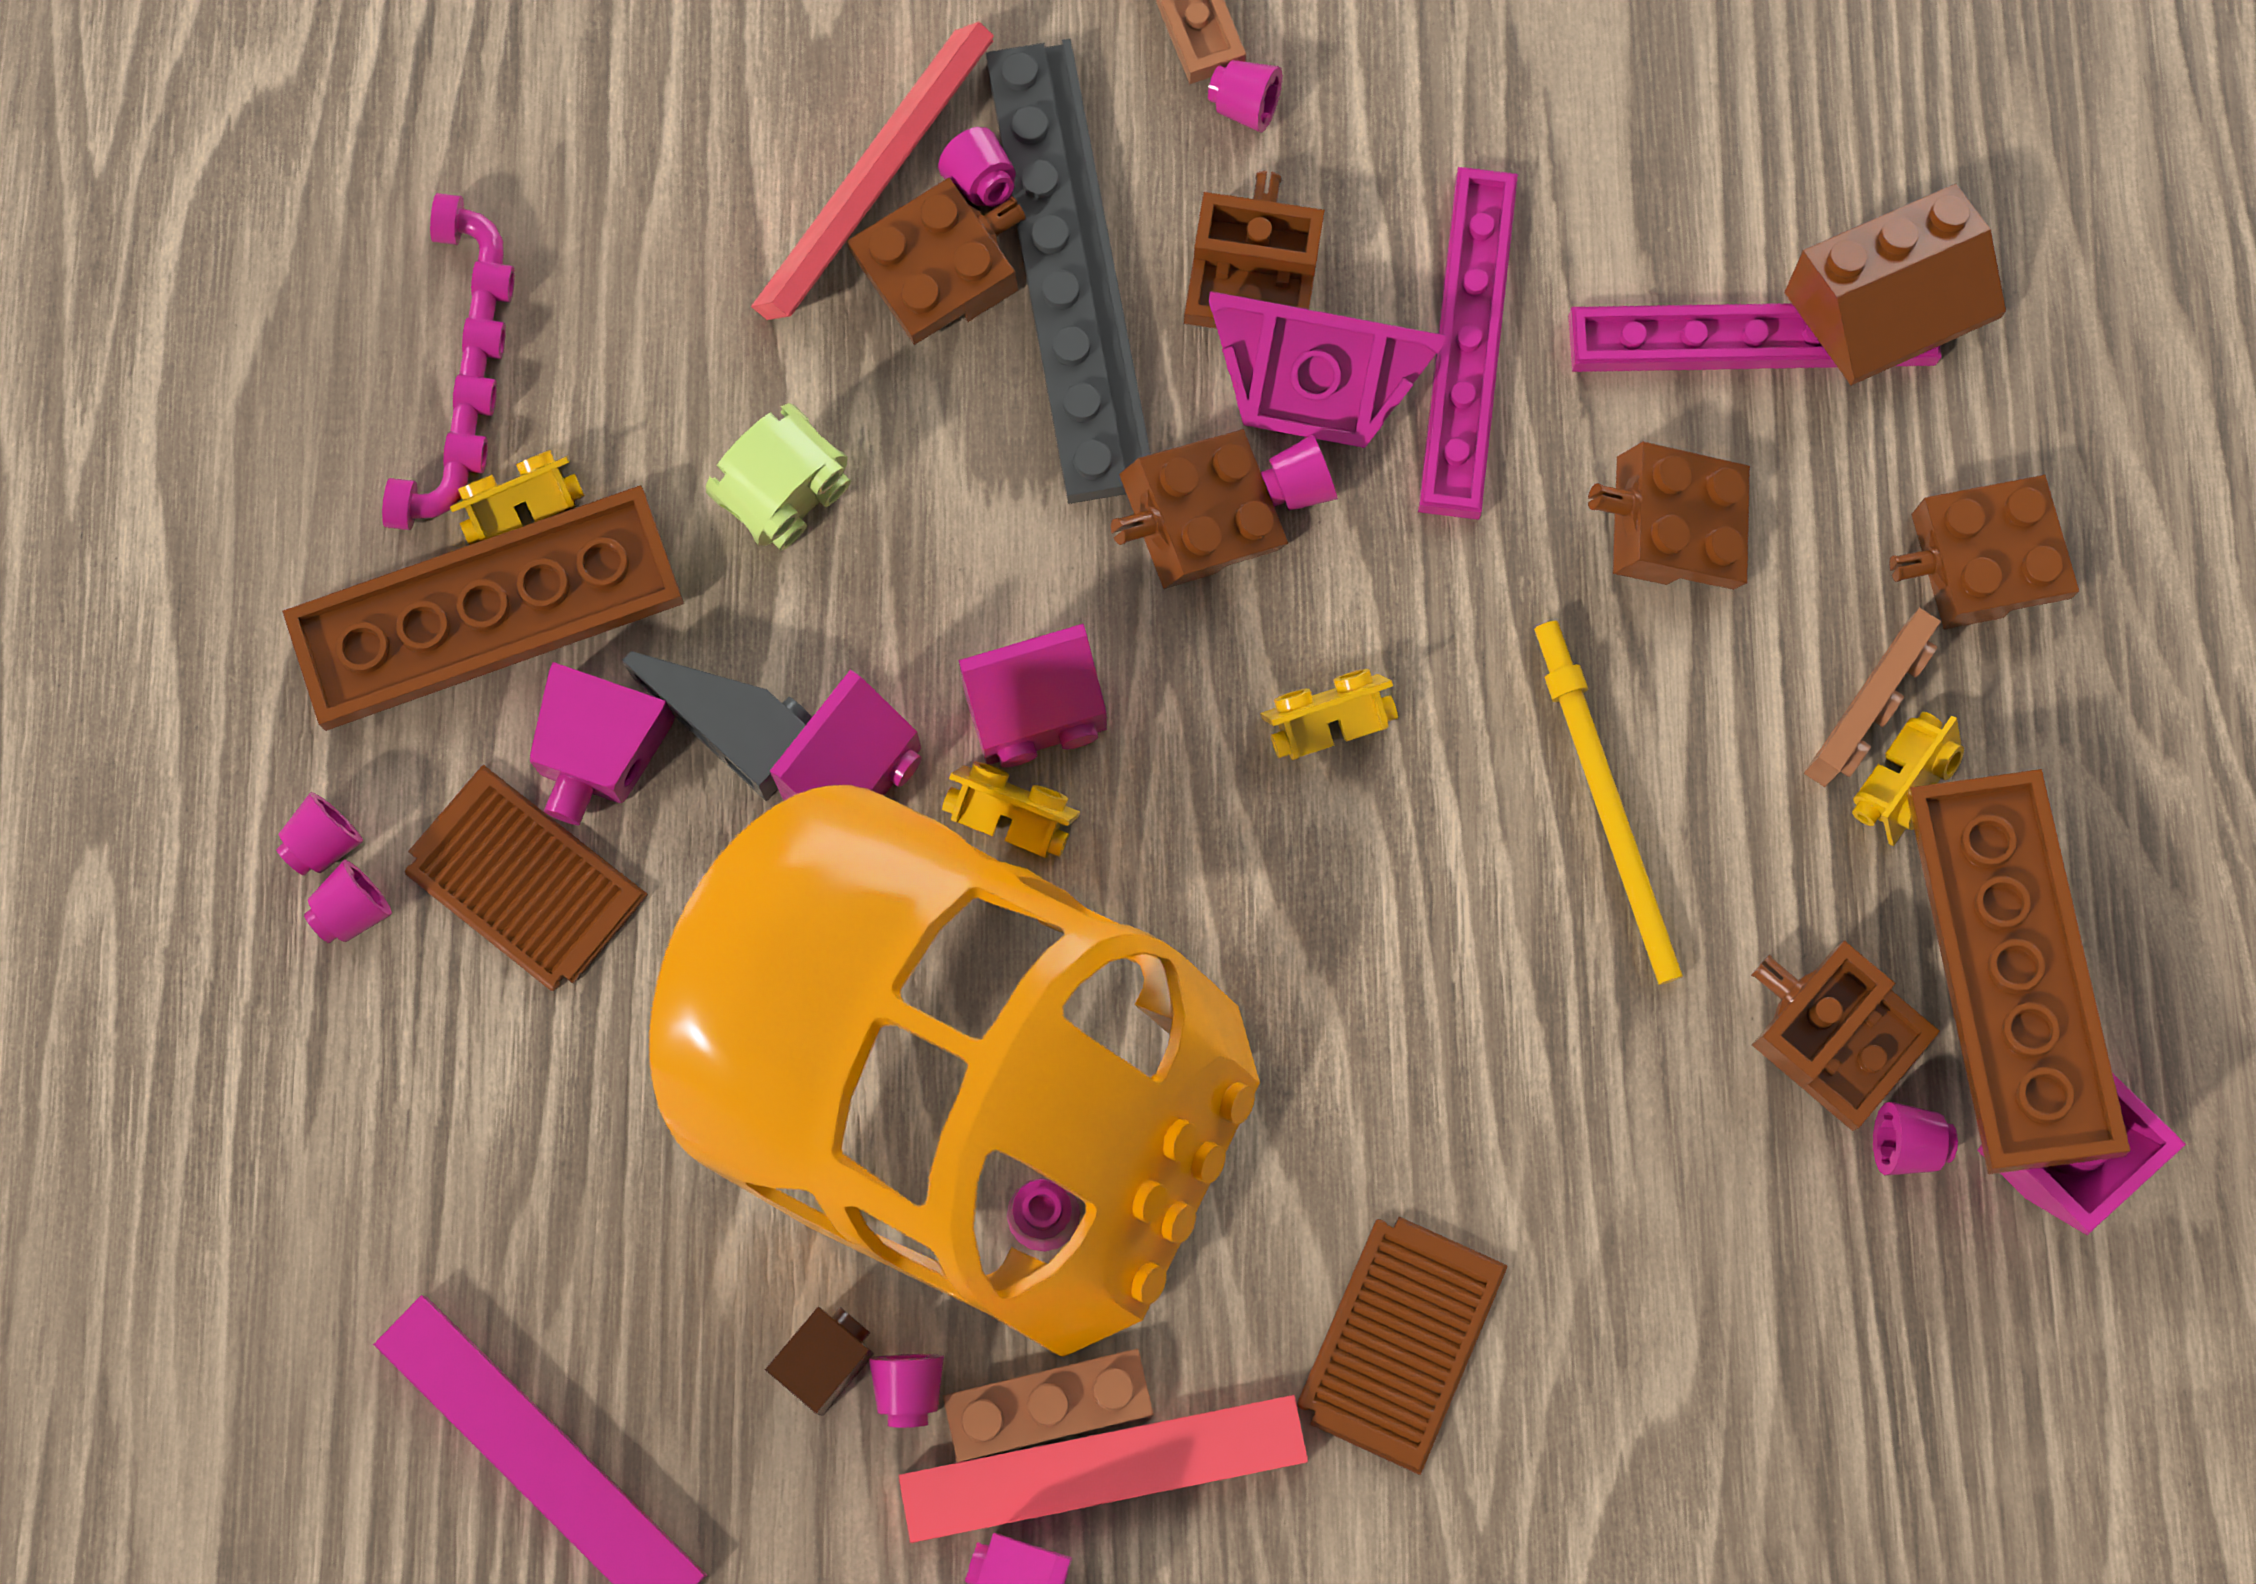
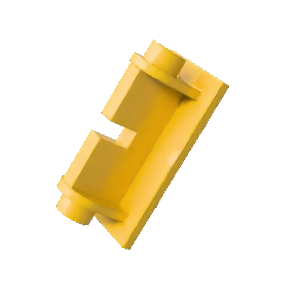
M547 450L515 464L520 473L518 477L497 485L491 474L459 488L458 491L462 501L451 505L450 509L452 512H455L465 507L469 519L459 524L468 544L471 545L523 527L514 507L520 503L526 502L535 522L566 509L576 507L574 501L585 496L575 473L563 478L559 469L560 466L570 462L568 456L555 460L551 451Z
M1360 669L1336 677L1333 680L1334 689L1312 696L1311 690L1306 688L1275 698L1276 708L1261 712L1260 714L1262 719L1272 726L1279 725L1280 732L1271 734L1272 745L1277 757L1282 758L1289 755L1292 760H1295L1299 757L1335 746L1328 723L1336 720L1339 722L1343 739L1346 742L1388 729V722L1398 719V713L1391 695L1381 697L1379 691L1393 687L1392 680L1379 674L1371 676L1370 669Z
M1921 712L1918 718H1909L1885 753L1886 760L1903 767L1900 773H1897L1877 764L1861 789L1854 796L1853 801L1856 806L1852 811L1853 816L1868 826H1874L1877 820L1883 822L1888 844L1894 846L1906 828L1909 830L1914 829L1907 799L1910 787L1937 784L1940 779L1946 781L1958 769L1964 755V747L1961 744L1957 718L1951 715L1944 727L1937 717L1927 712Z
M973 762L971 768L963 765L950 774V780L962 784L960 790L950 787L942 805L943 811L952 814L951 821L994 836L1003 815L1012 819L1004 840L1005 842L1028 850L1043 858H1046L1049 853L1058 857L1061 856L1069 833L1059 830L1060 825L1069 826L1079 817L1081 812L1066 806L1068 798L1065 795L1039 785H1032L1030 791L1008 783L1009 774L982 762Z

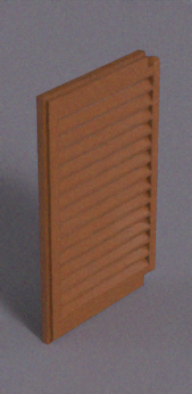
M484 764L409 849L408 852L416 860L405 869L406 876L550 991L556 990L564 977L574 984L648 896L645 891Z
M1398 1217L1394 1228L1389 1226L1384 1220H1375L1297 1402V1406L1300 1409L1314 1412L1310 1425L1421 1475L1508 1265L1402 1217Z

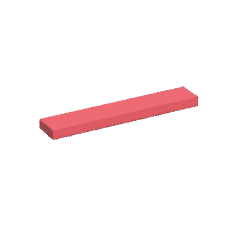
M980 22L957 29L952 33L751 305L766 320L792 316L991 45L994 35Z
M1291 1395L900 1474L898 1476L910 1543L1303 1464L1308 1462L1295 1396Z

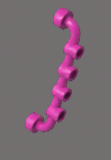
M436 193L430 217V236L432 242L458 245L463 233L475 238L479 244L478 261L475 262L472 273V298L469 317L466 318L463 328V354L460 372L456 376L453 390L450 432L447 433L444 445L443 477L439 487L428 494H418L416 481L389 478L385 486L382 504V522L386 528L411 530L415 519L435 518L450 511V506L461 500L458 489L467 485L469 472L483 474L486 466L488 440L487 437L476 436L475 432L478 414L492 416L495 409L497 382L496 379L484 378L487 357L502 359L504 353L506 325L505 322L493 320L496 301L510 303L512 300L515 270L514 266L502 265L504 257L503 239L495 224L483 214L464 209L462 196Z

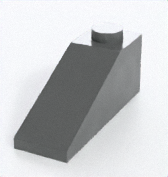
M633 651L622 659L630 675L651 696L665 700L674 717L765 801L778 790L770 770L812 718L798 702L788 697L781 703L767 689Z

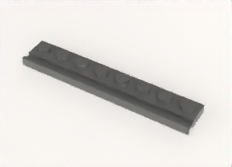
M1071 39L1062 40L1061 45L1045 47L1044 43L986 52V62L1001 144L1016 173L1014 190L1011 197L1017 200V204L1021 206L1026 216V220L1017 223L1016 226L1067 502L1072 504L1126 495L1119 474L1139 457L1147 456L1151 453Z

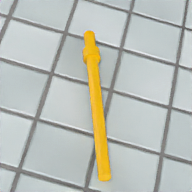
M1550 621L1537 626L1534 631L1549 674L1544 677L1553 702H1560L1658 985L1676 981L1682 978L1683 975L1584 693L1589 688L1579 664L1573 665L1559 622Z

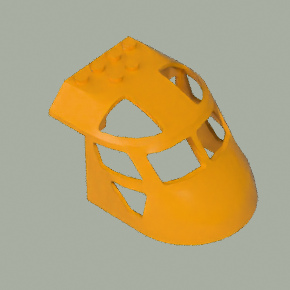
M830 785L813 788L782 801L756 818L723 850L699 882L676 924L658 975L651 1010L649 1061L657 1104L666 1126L677 1143L688 1155L703 1166L807 1227L991 1315L1061 1357L1072 1354L1143 1321L1150 1305L1159 1298L1165 1287L1166 1272L1180 1244L1193 1231L1196 1222V1212L1210 1183L1214 1182L1221 1174L1225 1164L1226 1151L1239 1125L1250 1115L1254 1106L1255 1092L1260 1084L1239 1006L1181 953L1143 930L1119 924L1087 909L1067 891L1042 879L1028 869L998 861L968 844L960 835L940 822L872 790L852 785ZM976 898L1036 918L1041 925L1064 934L1061 939L1044 951L1020 980L996 1021L982 1039L971 1038L906 1004L901 998L902 987L939 931L970 901ZM1125 958L1141 966L1144 977L1143 989L1134 1005L1170 1034L1168 1046L1157 1072L1151 1077L1093 1040L1064 1018L1063 1006L1077 987L1111 961ZM885 1025L898 1026L961 1058L968 1064L962 1086L939 1139L929 1175L927 1199L925 1204L921 1206L909 1201L843 1154L842 1150L851 1098L877 1035ZM994 1150L1015 1158L1082 1199L1086 1204L1085 1215L1070 1241L1048 1264L1011 1247L1003 1264L997 1271L985 1275L982 1270L974 1232L977 1185L986 1156ZM776 1188L810 1192L825 1214ZM859 1209L932 1250L938 1261L875 1234L866 1224Z

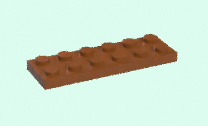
M642 485L297 605L282 612L318 724L325 731L685 603Z
M2042 769L1910 787L1907 799L1988 1174L2125 1157L2130 1152L2129 1142Z

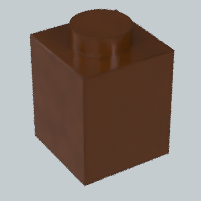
M818 1306L765 1370L815 1414L823 1416L868 1363L869 1358L873 1357L874 1353L863 1344L870 1332L841 1307L831 1317Z

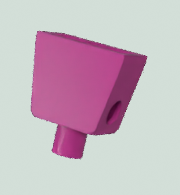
M552 662L530 752V763L537 772L545 778L556 781L544 812L563 822L580 825L592 794L617 803H623L672 727L675 717L666 701Z

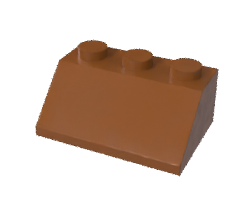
M1956 183L1804 249L1784 292L1851 386L2002 318L2006 312L1991 229Z

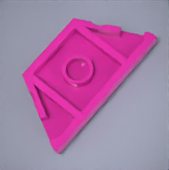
M1210 291L1209 295L1211 312L1216 323L1243 425L1303 437H1309L1313 434L1315 439L1365 448L1387 417L1412 388L1420 374L1444 346L1446 335L1224 293Z

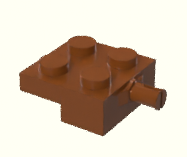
M1260 171L1256 174L1253 199L1203 192L1194 246V259L1184 313V324L1217 329L1209 304L1210 291L1309 309L1325 210L1277 203L1282 178L1279 174L1272 171L1268 193H1264L1267 171Z
M950 177L850 238L847 240V244L855 260L912 343L916 345L963 315L967 322L1019 291L1015 270L998 248L996 237L1017 223L1026 220V216L1014 197H1010L1008 201L982 215L978 210L968 205Z
M1244 429L1139 457L1119 474L1134 514L1113 519L1111 521V533L1121 531L1114 537V540L1119 545L1144 538L1163 589L1216 574L1226 566L1276 552L1288 544Z
M1644 441L1617 456L1616 488L1596 483L1592 486L1588 495V499H1593L1588 502L1589 509L1615 514L1613 574L1668 585L1678 579H1685L1734 590L1747 584L1750 466Z
M2046 475L1925 497L1911 514L1921 551L1898 556L1893 555L1890 557L1889 562L1890 571H1894L1892 578L1895 582L1926 575L1929 576L1944 630L2002 619L2012 610L2069 600L2079 592Z
M1845 940L1829 953L1815 971L1803 976L1799 980L1776 962L1770 954L1751 974L1752 977L1758 979L1781 999L1773 1020L1752 1043V1046L1852 1131L1860 1128L1940 1032V1030L1891 990L1896 984Z

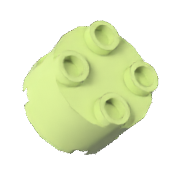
M790 403L780 406L782 408L780 413L784 416L780 421L770 412L748 429L716 465L725 474L719 482L715 477H709L706 483V494L720 507L729 511L745 524L758 545L766 546L773 542L781 551L792 545L805 531L807 524L802 518L819 502L824 507L833 504L851 483V480L843 473L847 466L848 457L824 439L809 423L808 417L799 408Z

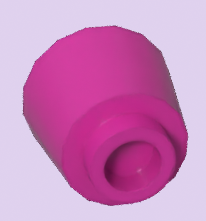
M1236 60L1230 61L1226 68L1218 66L1209 84L1208 100L1216 103L1217 113L1263 133L1270 124L1278 104L1282 87V68Z
M974 127L963 131L949 142L939 158L938 169L940 175L944 179L950 177L959 192L976 206H998L1005 202L1014 190L1016 175L1014 167L995 134L987 127Z
M1313 434L1270 458L1271 468L1261 472L1274 507L1285 503L1287 509L1291 511L1338 499L1328 467Z
M310 792L278 834L283 843L276 851L299 874L305 876L311 869L321 874L360 845L363 839L355 827L335 807L318 794Z
M344 859L308 898V904L311 909L304 914V917L314 932L325 942L331 943L336 938L342 942H348L389 917L392 911L385 897L374 883L357 866Z
M1886 1102L1879 1109L1873 1131V1153L1878 1170L1884 1176L1940 1171L1945 1163H1951L1954 1160L1958 1147L1957 1131L1953 1124L1946 1122L1942 1114L1894 1102Z
M1046 1178L1028 1181L1018 1188L1009 1201L1007 1211L1009 1229L1016 1240L1030 1250L1043 1252L1058 1249L1067 1243L1077 1229L1080 1217L1078 1202L1074 1194Z
M898 1354L869 1358L877 1412L888 1415V1427L908 1428L927 1426L928 1413L938 1411L944 1355Z

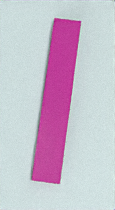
M1458 167L1438 329V334L1446 335L1444 346L1435 355L1418 512L1476 520H1479L1482 513L1518 174L1466 167Z
M1792 303L1571 307L1568 315L1572 372L1837 367ZM1938 346L1896 366H1936L1941 359V348Z
M421 1295L373 1344L612 1584H700L705 1579L707 1574L428 1297Z

